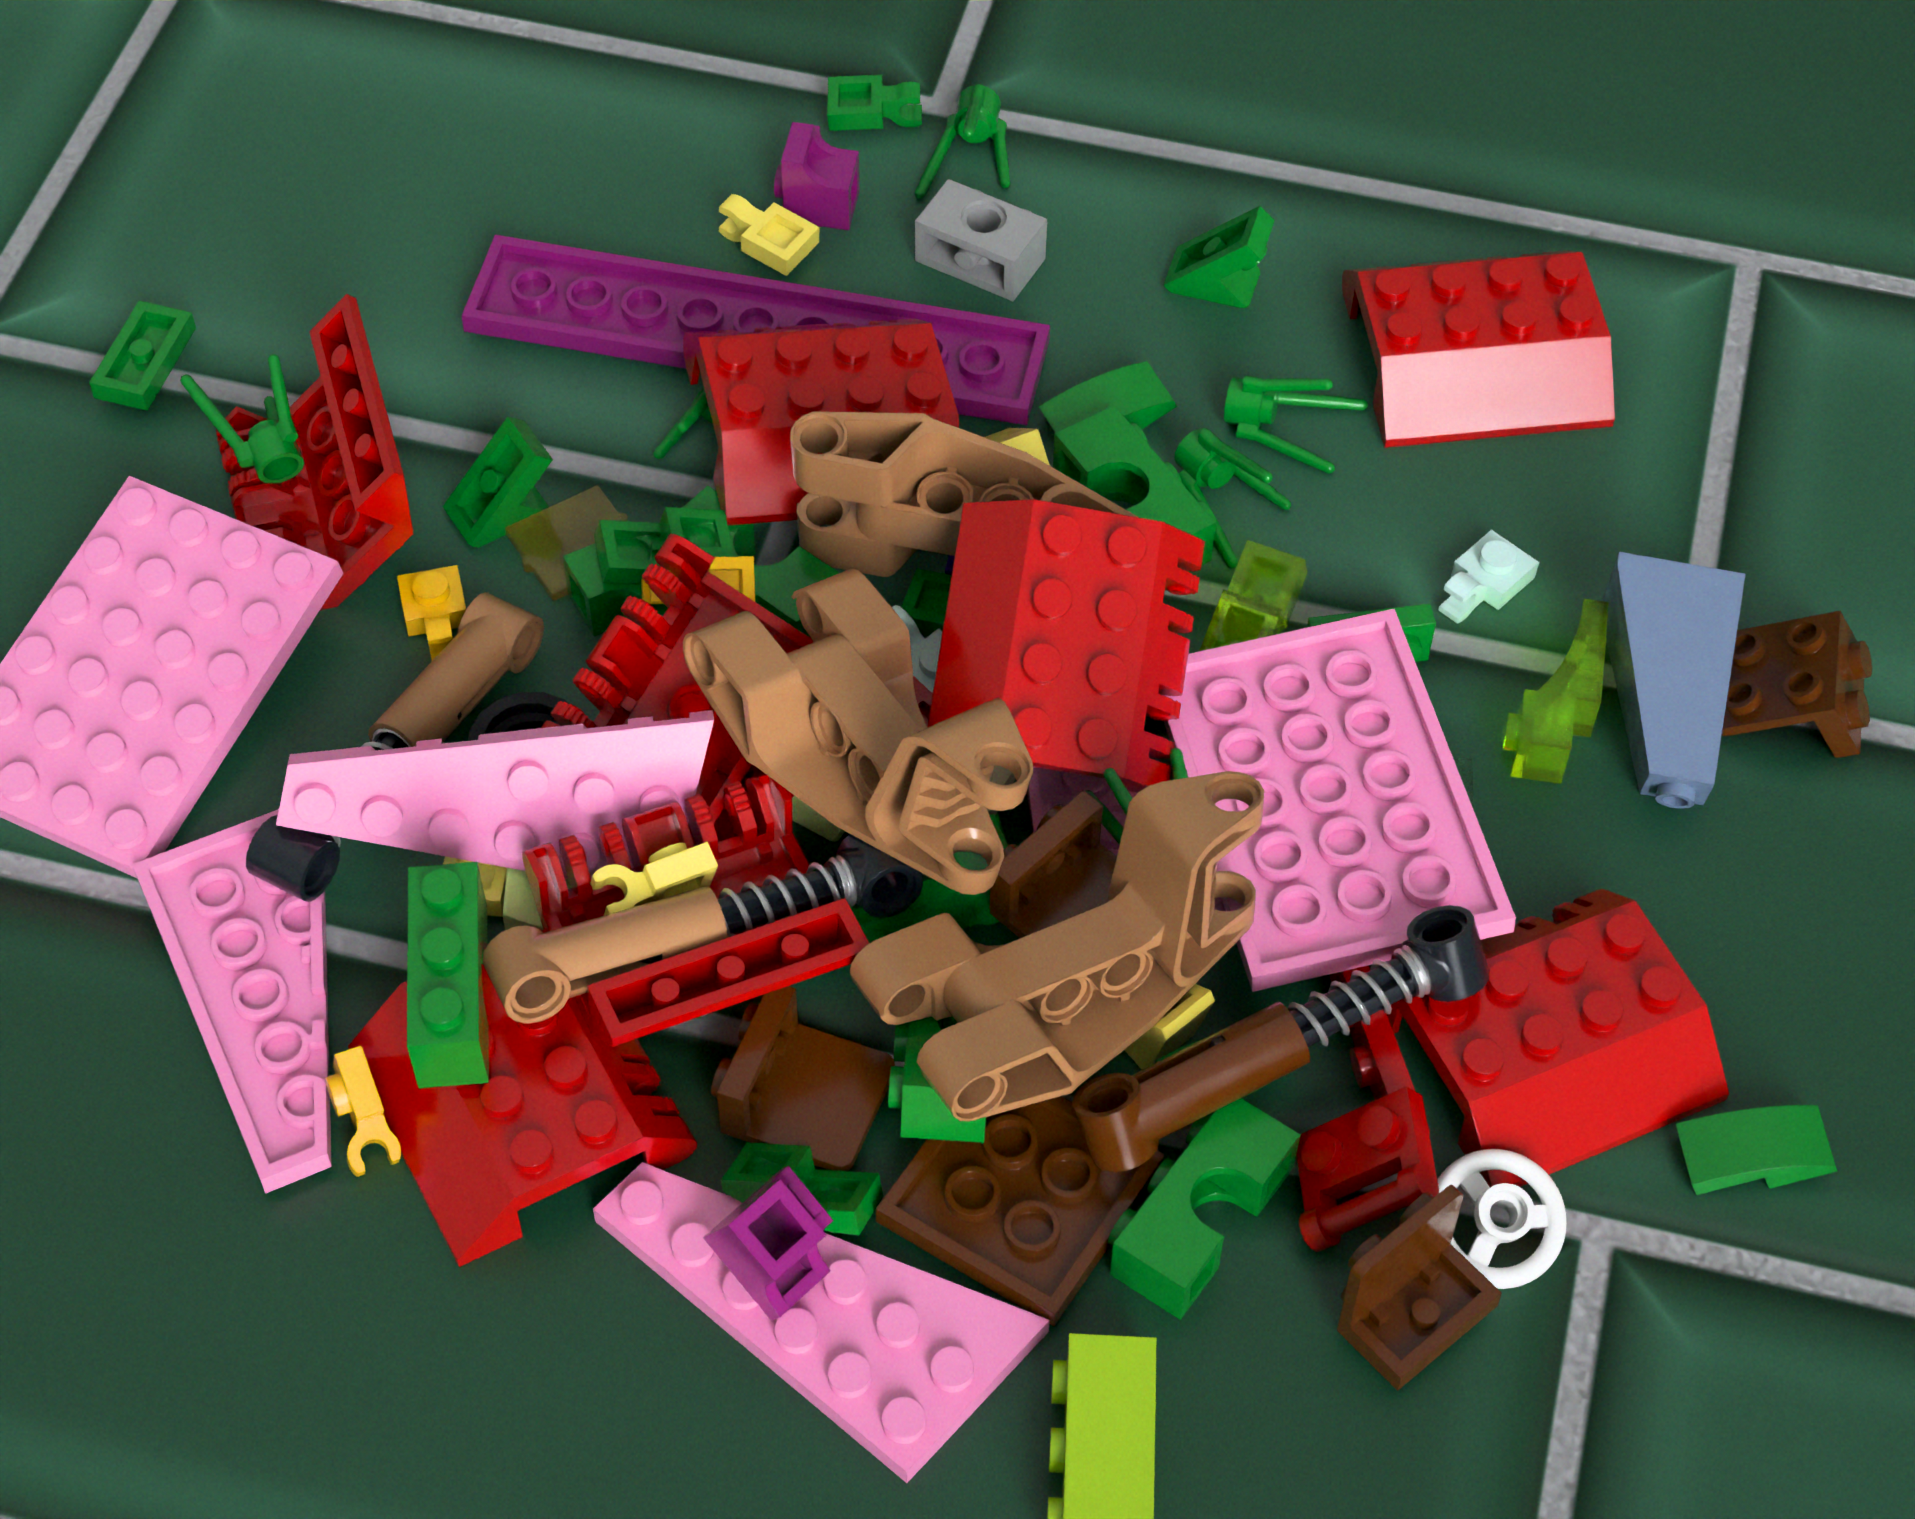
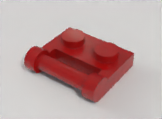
M1407 1086L1300 1135L1296 1157L1305 1212L1300 1215L1299 1227L1307 1245L1316 1252L1338 1244L1341 1235L1410 1206L1413 1201L1424 1193L1429 1192L1433 1197L1439 1194L1423 1096ZM1398 1173L1397 1180L1337 1206V1199Z

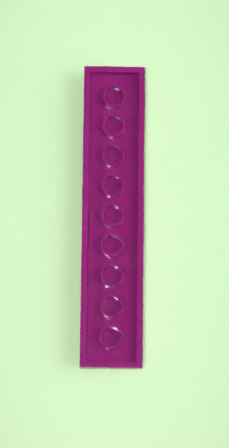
M494 235L461 315L464 332L685 369L683 337L686 332L713 331L718 333L719 330H736L741 333L754 332L755 328L769 327L775 329L782 326L829 324L833 326L834 323H851L857 326L868 325L870 321L883 320L889 322L890 320L915 318L932 323L958 414L1021 425L1028 424L1050 341V325L501 235Z

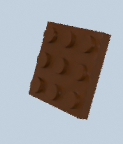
M1060 1096L986 1117L984 1143L927 1139L877 1206L876 1222L1024 1310L1049 1319V1324L1054 1327L1110 1246L1108 1238L1120 1216L1128 1208L1135 1209L1147 1192L1148 1185L1154 1173L1164 1161L1165 1154L1157 1150L1148 1161L1127 1171L1109 1172L1101 1170L1094 1164L1072 1102Z

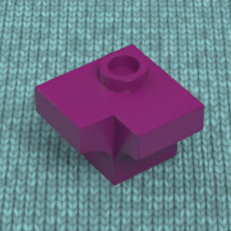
M792 122L781 164L778 165L774 182L775 198H782L784 208L817 226L850 230L860 192L859 151L841 149L829 145L821 136L820 126Z
M789 1166L780 1169L703 1237L771 1321L781 1317L831 1271L822 1259L817 1243L826 1236L823 1230L833 1219Z

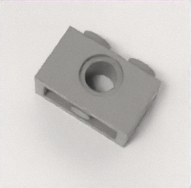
M948 179L915 220V261L1005 299L1014 301L1046 259L1047 219L1029 210L987 195L980 190L972 189Z

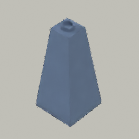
M1619 552L1601 599L1600 614L1639 793L1654 796L1659 804L1672 808H1690L1694 804L1704 805L1715 783L1745 574Z

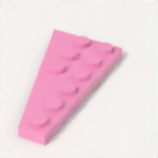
M713 710L690 712V718L653 721V716L628 719V724L595 728H587L583 724L480 734L478 740L442 743V738L417 741L414 747L375 750L372 746L290 754L276 825L525 871L522 859L523 851L551 843L558 855L564 878L566 879L568 877L564 861L561 857L559 840L575 835L585 851L586 863L592 879L593 874L598 869L607 865L599 844L600 835L598 827L614 822L622 835L631 867L634 868L622 828V819L677 801L685 813L687 823H689L684 803L686 798L696 795L714 723Z
M279 809L132 864L265 1194L332 1167L330 1096L325 1082V1077L329 1076L325 891L315 900L306 902L248 873L246 868L247 851L255 833L270 817L278 815Z
M642 1162L593 1208L597 1224L906 1483L913 1478L1049 1332V1319L827 1233L817 1243V1247L822 1259L831 1271L781 1317L771 1321L703 1238L742 1204L740 1201L729 1195Z

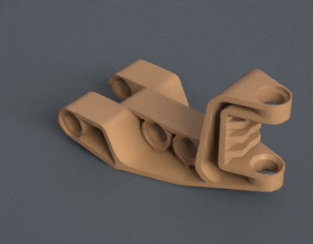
M811 412L800 417L791 428L790 441L793 476L797 485L804 491L809 492L801 499L800 503H797L799 546L833 568L843 570L854 568L861 573L889 577L895 574L918 549L955 556L964 503L1035 499L1137 517L1027 452L935 420L924 413ZM824 524L831 525L828 527H820V525Z
M851 568L794 591L792 598H797L796 605L799 618L814 643L787 654L759 619L748 611L741 612L685 635L683 653L688 669L747 762L756 766L836 827L946 887L969 895L984 893L993 887L1004 859V848L987 809L1005 811L1015 808L1023 801L1033 775L1032 759L1009 708L999 697L927 728L915 696L909 630L903 620L859 570ZM994 765L1008 769L1013 773L1017 781L1009 785H999L991 782L990 775ZM958 851L980 854L985 858L988 866L981 870H969L956 862L953 854Z
M1233 771L1163 781L1150 785L1138 792L1129 802L1108 892L1109 901L1008 944L995 946L974 942L967 936L952 915L942 913L876 939L866 945L857 953L851 963V978L879 1017L887 1024L899 1025L930 1016L934 1020L953 1016L957 1024L934 1034L918 1053L917 1064L920 1066L922 1075L951 1114L959 1121L970 1122L1070 1094L1150 1030L1252 926L1256 900L1255 887L1243 875L1231 871H1217L1220 859L1258 831L1262 824L1264 789L1260 782L1251 775ZM1224 799H1235L1243 801L1249 807L1238 812L1225 811L1217 807L1215 803ZM1215 898H1231L1242 906L1233 911H1219L1215 909Z

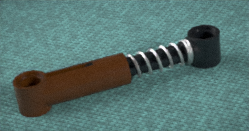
M1452 905L1435 907L1424 911L1408 925V940L1403 942L1402 948L1394 950L1391 960L1388 962L1378 959L1374 960L1369 972L1364 973L1355 970L1352 972L1349 982L1344 984L1335 980L1331 982L1329 992L1321 994L1313 991L1310 993L1308 1002L1303 1005L1292 1002L1287 1009L1284 1004L1278 1001L1133 1075L1123 1073L1105 1074L1081 1086L1074 1095L1072 1105L1095 1166L1104 1171L1120 1172L1142 1165L1157 1151L1159 1139L1310 1063L1309 1046L1317 1042L1328 1046L1329 1041L1327 1037L1339 1031L1348 1036L1350 1032L1348 1026L1360 1020L1364 1024L1370 1025V1015L1380 1010L1391 1014V1005L1401 999L1407 1003H1412L1414 997L1418 996L1421 998L1426 994L1434 1000L1449 1002L1462 1000L1476 994L1489 981L1490 971L1471 911L1461 906Z

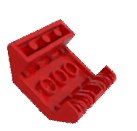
M1566 250L1543 252L1542 254H1522L1519 257L1497 256L1486 259L1432 262L1431 264L1418 263L1405 267L1383 266L1343 271L1342 291L1349 319H1357L1358 307L1360 305L1378 371L1373 408L1384 448L1613 427L1615 412L1611 335L1583 252Z
M345 294L309 331L320 377L290 406L291 417L298 433L296 442L304 460L303 469L298 475L282 483H264L258 478L254 466L246 468L239 466L233 449L216 429V438L220 454L222 455L223 469H225L226 473H230L231 480L228 481V491L231 496L235 519L338 561L343 575L320 611L338 607L414 534L404 474L357 300L349 294ZM237 406L226 417V420L244 442L248 441V433L254 425L268 420Z
M914 318L890 320L889 322L883 320L870 321L868 325L857 326L851 323H834L833 326L829 324L782 326L775 329L769 327L755 328L754 332L741 333L736 330H719L718 333L713 331L684 333L683 353L690 385L698 384L699 374L701 373L719 446L713 480L720 508L725 510L728 525L797 520V503H800L801 499L809 492L804 491L798 486L793 476L790 435L794 423L805 414L811 412L924 413L935 420L959 428V414L932 323Z
M1035 499L964 503L927 728L999 697L1006 703L1032 759L1033 767L1105 779L1104 771L1107 768H1113L1128 791L1136 793L1150 785L1169 781L1172 767L1151 758L1170 759V751L1175 748V742L1144 731L1146 716L1161 721L1179 719L1181 703L1173 701V699L1166 696L1183 695L1190 640L1176 633L1185 634L1192 632L1194 616L1163 603L1165 590L1176 595L1198 593L1200 579L1188 571L1201 570L1205 541L1162 521Z
M670 534L655 555V560L659 566L657 564H649L642 575V579L649 585L648 587L668 608L664 615L658 614V611L651 604L642 599H638L635 596L627 597L620 608L626 617L616 615L585 660L592 671L582 667L572 680L581 693L600 711L599 714L592 721L575 705L568 704L565 701H558L550 713L558 724L545 721L541 728L583 724L587 728L628 724V719L653 716V721L690 718V712L713 710L714 723L696 795L700 794L703 796V799L708 804L718 842L735 837L730 817L724 804L723 786L739 781L742 787H744L749 800L746 779L764 772L746 761L690 673L683 653L684 637L686 634L748 611L759 619L786 654L814 642L798 629L709 573L708 570L715 557L687 539L676 534ZM788 791L790 797L793 798L794 795ZM688 823V827H689V830H690V833H691V837H692V840H693V844H694V847H695L696 845H695V842H694V838H693V835H692V832H691L690 825H689V823Z
M765 773L746 779L749 800L744 787H742L739 781L723 786L724 804L729 814L735 837L718 842L712 821L711 810L703 796L697 794L685 799V810L695 845L708 842L718 864L710 884V888L715 893L717 899L724 888H729L736 894L740 893L747 881L761 887L768 875H773L779 880H785V876L790 869H796L802 874L807 873L810 865L792 833V798L787 789ZM677 801L622 819V828L634 868L631 867L624 841L617 825L611 822L598 827L600 835L599 844L607 865H622L633 872H643L644 866L649 864V857L669 845L685 843L688 849L694 847L685 813ZM575 835L559 840L561 857L564 861L571 889L567 888L558 855L551 843L522 852L525 871L545 933L604 916L608 905L625 898L623 891L615 885H606L597 890L592 889L585 851ZM846 898L790 917L775 920V922L769 924L765 923L755 926L752 930L746 932L741 930L731 933V937L587 985L588 993L575 996V999L591 1034L614 1047L850 965L857 953L868 945L869 941Z
M1598 889L1577 897L1572 904L1571 902H1565L1555 906L1552 909L1553 923L1539 917L1530 916L1518 921L1519 923L1515 925L1514 932L1481 939L1490 975L1487 984L1476 994L1462 1000L1449 1002L1437 1001L1424 994V997L1421 998L1418 996L1414 997L1412 1003H1407L1401 999L1391 1005V1014H1387L1394 1034L1399 1032L1403 1016L1465 1116L1457 1142L1464 1155L1485 1149L1508 1150L1531 1159L1550 1175L1727 1100L1729 1090L1706 1003L1637 902L1605 889ZM1485 1170L1480 1172L1490 1188L1501 1183L1514 1184L1519 1187L1528 1184L1519 1176L1507 1171Z
M481 964L482 986L489 1036V1083L418 1088L407 1049V981L397 987L348 1045V1050L362 1046L384 1109L383 1114L390 1131L397 1137L401 1147V1155L458 1267L522 1238L523 1234L518 1210L643 1152L644 1163L665 1170L687 1159L697 1148V1142L684 1119L678 1116L680 1112L672 1098L651 1096V1093L657 1090V1086L660 1085L661 1079L653 1065L649 1066L650 1060L638 1039L612 1047L591 1034L575 997L569 998L559 1012L546 1020L529 1024L516 1022L507 1015L483 964Z

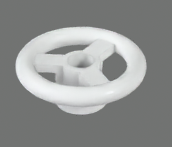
M1485 1149L1460 1157L1451 1163L1437 1179L1439 1193L1449 1185H1453L1456 1188L1460 1185L1475 1206L1474 1217L1479 1231L1468 1254L1466 1255L1460 1249L1453 1237L1451 1245L1497 1289L1525 1285L1537 1279L1549 1269L1561 1251L1567 1223L1565 1205L1559 1189L1542 1167L1531 1159L1512 1151ZM1485 1170H1503L1519 1176L1535 1190L1542 1205H1534L1527 1192L1514 1184L1501 1183L1490 1188L1480 1172ZM1491 1206H1501L1508 1212L1510 1222L1507 1228L1499 1227L1493 1223L1490 1217ZM1532 1228H1545L1540 1245L1525 1261L1503 1268L1488 1266L1497 1245L1513 1242Z

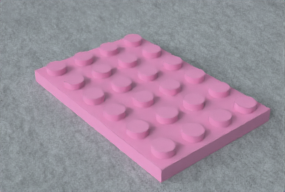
M129 476L0 663V818L137 878L132 864L165 852L342 577L343 571L338 561Z
M1395 609L1188 654L1183 695L1166 696L1173 699V701L1181 703L1179 719L1164 721L1169 740L1175 742V748H1179L1183 753L1188 777L1226 771L1241 772L1251 775L1258 780L1264 789L1262 824L1258 831L1220 859L1217 871H1231L1243 875L1252 882L1256 889L1254 922L1250 929L1236 942L1252 992L1372 965L1373 961L1377 959L1384 962L1390 961L1394 950L1401 949L1403 942L1408 940L1407 928L1411 921L1424 911L1435 907L1452 905L1470 910L1474 916L1480 940L1514 932L1515 914ZM1224 799L1215 803L1217 807L1225 811L1238 812L1249 807L1243 801L1235 799ZM1222 898L1226 911L1237 910L1242 906L1234 899Z

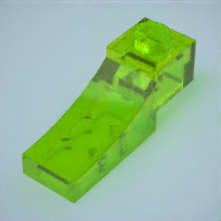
M1247 540L1229 588L1222 591L1199 651L1281 634L1283 629L1287 628L1308 574L1306 560Z
M1584 598L1573 636V643L1560 667L1538 691L1525 689L1519 714L1507 713L1503 731L1502 750L1513 751L1510 777L1561 784L1572 748V736L1591 737L1602 697L1609 602Z

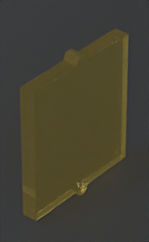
M597 485L507 526L505 530L507 537L523 558L524 571L527 573L533 572L550 598L555 601L568 595L563 556L595 543L594 533L599 520L628 521V516L625 513H618Z

